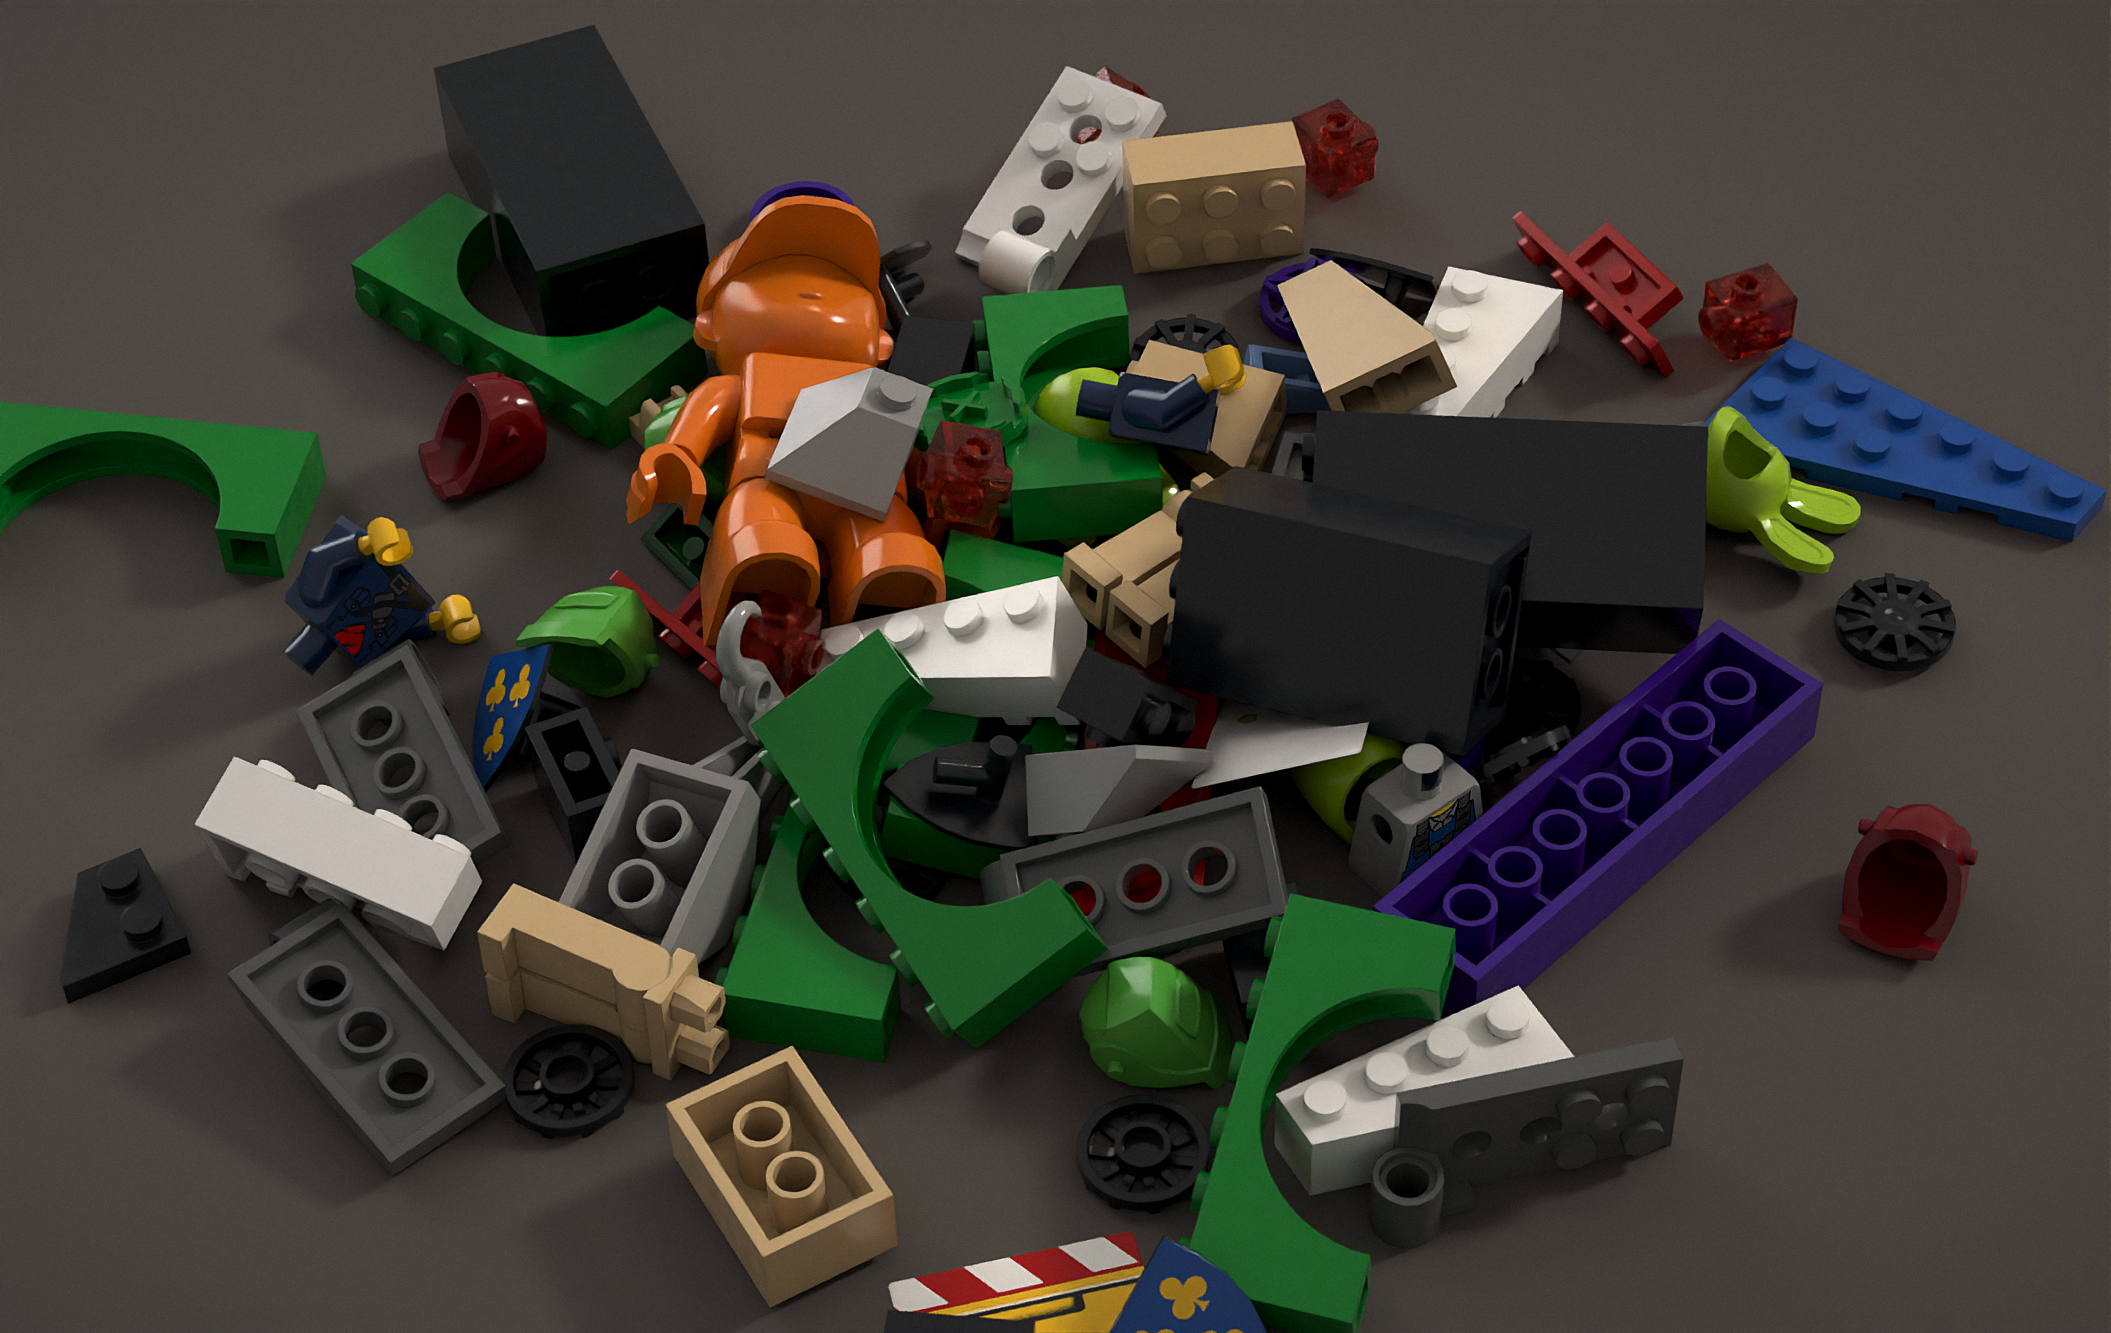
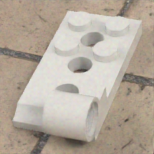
M1066 66L964 226L960 242L954 252L956 257L979 267V279L983 285L1005 294L1058 290L1123 186L1122 141L1153 138L1166 117L1162 103ZM1097 127L1102 129L1100 136L1095 141L1085 144L1074 142L1076 135L1085 128ZM1060 172L1073 174L1071 182L1064 188L1057 190L1046 188L1047 181L1053 175ZM1039 217L1045 220L1042 228L1032 235L1025 236L1017 233L1020 224L1029 218Z

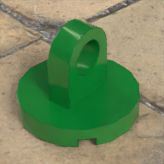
M978 372L951 375L929 383L926 386L933 388L914 446L919 451L935 457L957 458L962 474L978 476L991 483L994 487L990 452L1009 444L1021 435L1027 425L1028 414L1024 390L1009 378L1001 376L1002 384L989 382L987 374H980Z

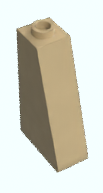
M1332 260L1277 285L1332 411L1401 414L1457 387L1434 334Z

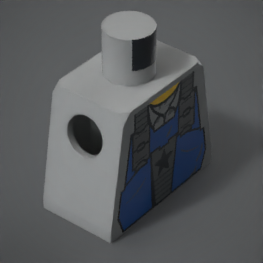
M1427 743L1411 745L1404 751L1401 765L1368 785L1362 793L1348 858V867L1381 897L1386 896L1483 815L1479 784L1473 776L1437 747Z

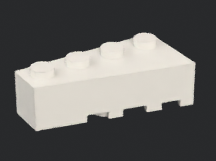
M1448 266L1423 327L1434 334L1457 387L1401 414L1496 418L1505 407V398L1517 384L1523 386L1534 373L1536 361L1542 354L1549 355L1558 344L1563 290Z
M1059 576L830 627L821 631L816 675L879 628L903 652L935 698L924 709L972 717H1002L1007 725H1031L1033 717H1055L1059 725H1080L1081 720L1056 708L1086 648L1088 628L1087 622Z
M234 756L194 824L227 876L245 882L250 872L267 881L266 887L270 891L290 898L293 897L297 888L301 887L310 898L318 903L330 898L337 904L342 901L350 911H352L354 906L363 909L361 912L362 917L374 927L443 951L445 950L482 883L468 848L445 835L436 834L433 840L414 833L409 823L389 811L377 809L374 815L355 808L353 807L354 803L349 797L330 786L319 784L313 790L296 783L295 777L289 771L273 762L260 760L256 766Z
M1516 986L1277 1093L1274 1145L1310 1196L1371 1183L1375 1162L1385 1152L1393 1149L1396 1094L1398 1092L1571 1058L1574 1055L1522 989Z

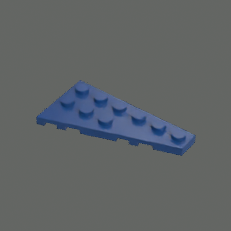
M1790 338L1705 422V426L1708 427L1722 407L1731 406L1744 415L1750 425L1765 440L1779 449L1790 466L1803 469L1806 479L1901 501L1903 493L1935 500L1934 509L1957 514L1960 506L1993 514L1994 519L1999 525L2070 542L2081 533L2103 508L2107 492L2102 487L1793 338Z

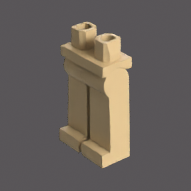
M1206 472L1191 480L1190 489L1192 490L1179 492L1164 505L1162 510L1098 547L1091 549L1083 542L1064 553L1062 583L1082 616L1099 630L1106 626L1105 635L1145 669L1162 657L1163 639L1167 628L1173 622L1175 599L1170 598L1169 582L1176 563L1180 561L1182 537H1179L1176 533L1178 511L1187 496L1214 480ZM1093 587L1097 590L1096 602L1092 601L1086 594ZM1135 624L1142 627L1141 639L1135 637L1130 630Z
M514 883L477 931L483 968L487 972L485 980L491 1014L493 1016L515 1024L524 1010L527 1009L567 1025L581 1024L597 1027L615 1036L625 1046L631 1059L640 1063L652 1064L653 1074L670 1081L682 1064L706 1074H712L730 1047L729 1030L715 1025L721 1017L726 1003L724 987L699 978L697 955L678 947L671 958L668 951L658 944Z

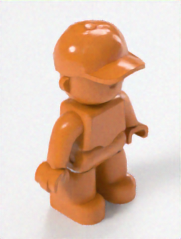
M805 195L782 198L766 206L752 220L740 238L731 242L710 261L698 287L696 298L697 318L693 328V337L698 346L711 353V356L716 360L721 376L708 378L689 393L678 410L663 443L646 449L641 455L637 471L632 475L626 499L628 506L626 517L629 525L649 513L653 504L667 502L681 506L684 524L698 525L707 495L706 481L700 468L713 452L726 442L725 495L723 503L717 511L700 577L703 640L706 646L716 645L731 592L787 597L790 631L792 632L791 640L795 643L804 642L820 592V577L830 578L827 587L830 627L852 623L858 604L900 607L910 610L945 602L946 584L943 562L936 550L939 547L944 530L950 532L953 529L997 540L1000 532L1001 519L998 518L996 489L992 484L978 476L962 474L952 458L935 457L919 451L915 446L912 448L884 522L764 479L766 470L801 389L872 367L886 369L890 364L893 354V339L884 331L887 320L886 306L878 286L880 255L877 233L871 219L853 205L837 199ZM907 488L928 510L923 529L919 519L907 505Z

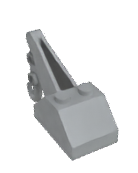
M742 601L732 608L723 622L716 644L718 669L723 675L720 686V698L723 703L727 704L730 715L744 736L694 765H688L631 748L559 900L561 904L658 944L668 951L671 958L678 947L697 955L698 965L727 945L736 921L751 892L755 870L759 819L782 785L772 777L760 761L757 752L765 746L751 726V724L785 699L765 664L761 661L744 658L740 653L741 634L749 617L758 618L762 612L761 608L754 601Z

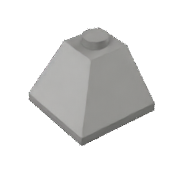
M872 367L801 389L766 470L764 479L884 522L916 441L933 388Z
M1127 745L1025 755L1028 835L1056 837V840L1144 817L1213 763L1212 750Z

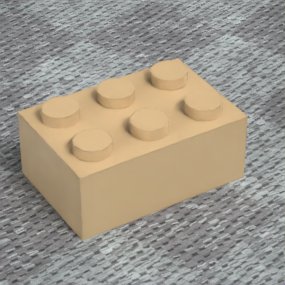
M1293 121L1122 141L1123 230L1134 274L1304 254L1306 163Z
M793 1046L665 1104L673 1156L770 1308L898 1246L892 1192Z

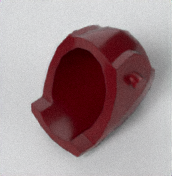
M483 373L466 377L455 388L444 409L434 440L419 444L418 455L425 477L433 491L444 502L470 497L477 491L505 484L534 469L545 459L547 431L532 393L523 382L506 377L504 373Z
M1913 803L1900 808L1887 806L1880 812L1875 821L1863 818L1859 822L1858 833L1864 836L1857 844L1845 872L1842 913L1838 922L1839 934L1863 947L1884 955L1911 960L1933 961L1955 924L1967 890L1970 865L1976 864L1978 851L1972 849L1971 835L1965 827L1959 826L1948 813L1931 804Z

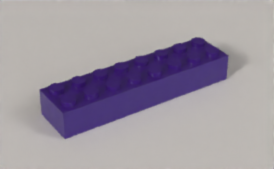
M1718 619L1373 906L1372 911L1455 928L1456 961L1443 1007V1012L1451 1016L1513 987L1519 986L1522 990L1525 989L1814 738L1823 683L1723 620Z

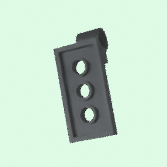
M410 639L355 670L353 677L296 710L332 787L349 797L354 803L353 807L374 815L377 809L389 811L409 823L412 827V832L419 818L428 813L438 812V820L434 827L421 836L433 840L436 834H441L458 841L470 850V857L475 866L511 845L448 718L451 714L441 696V687L427 661ZM381 721L385 726L391 724L390 729L385 735L375 740H367V734L375 723ZM407 765H415L414 774L408 782L399 787H389L390 780L398 769Z
M1261 786L1001 854V860L989 864L980 872L985 905L1019 896L1035 888L1050 877L1070 895L1084 889L1095 892V907L1086 917L1108 947V950L1071 978L1106 970L1109 963L1132 957L1153 958L1268 928L1272 916L1283 918L1288 902V894L1267 795ZM1214 855L1227 859L1228 869L1221 881L1211 886H1202L1195 883L1194 872L1200 861ZM1144 873H1156L1161 876V889L1155 898L1145 903H1135L1129 900V887L1136 877Z
M327 898L271 933L269 935V948L228 973L229 982L241 997L246 1008L392 1177L506 1100V1085L342 901L337 904L334 900ZM324 980L337 981L345 987L338 997L327 1001L316 1000L307 994L308 990ZM363 1026H374L385 1033L384 1038L378 1044L371 1047H358L348 1041L349 1035L357 1028ZM407 1072L417 1073L427 1080L421 1090L407 1095L396 1093L388 1086L394 1077Z
M1675 1037L1398 1092L1396 1094L1393 1149L1381 1155L1375 1162L1372 1170L1369 1219L1374 1233L1382 1241L1395 1247H1418L1428 1243L1436 1236L1440 1229L1441 1217L1476 1210L1477 1201L1471 1186L1559 1168L1566 1170L1577 1169L1592 1161L1626 1154L1634 1156L1645 1155L1660 1147L1670 1146L1684 1061Z

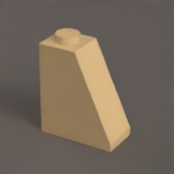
M1152 340L1148 341L1140 360L1131 361L1126 370V373L1179 383L1193 373L1197 378L1209 374L1203 359L1204 354ZM1243 364L1246 375L1243 387L1220 397L1209 456L1167 449L1197 473L1202 474L1206 472L1213 479H1216L1235 466L1261 471L1287 413L1285 375Z

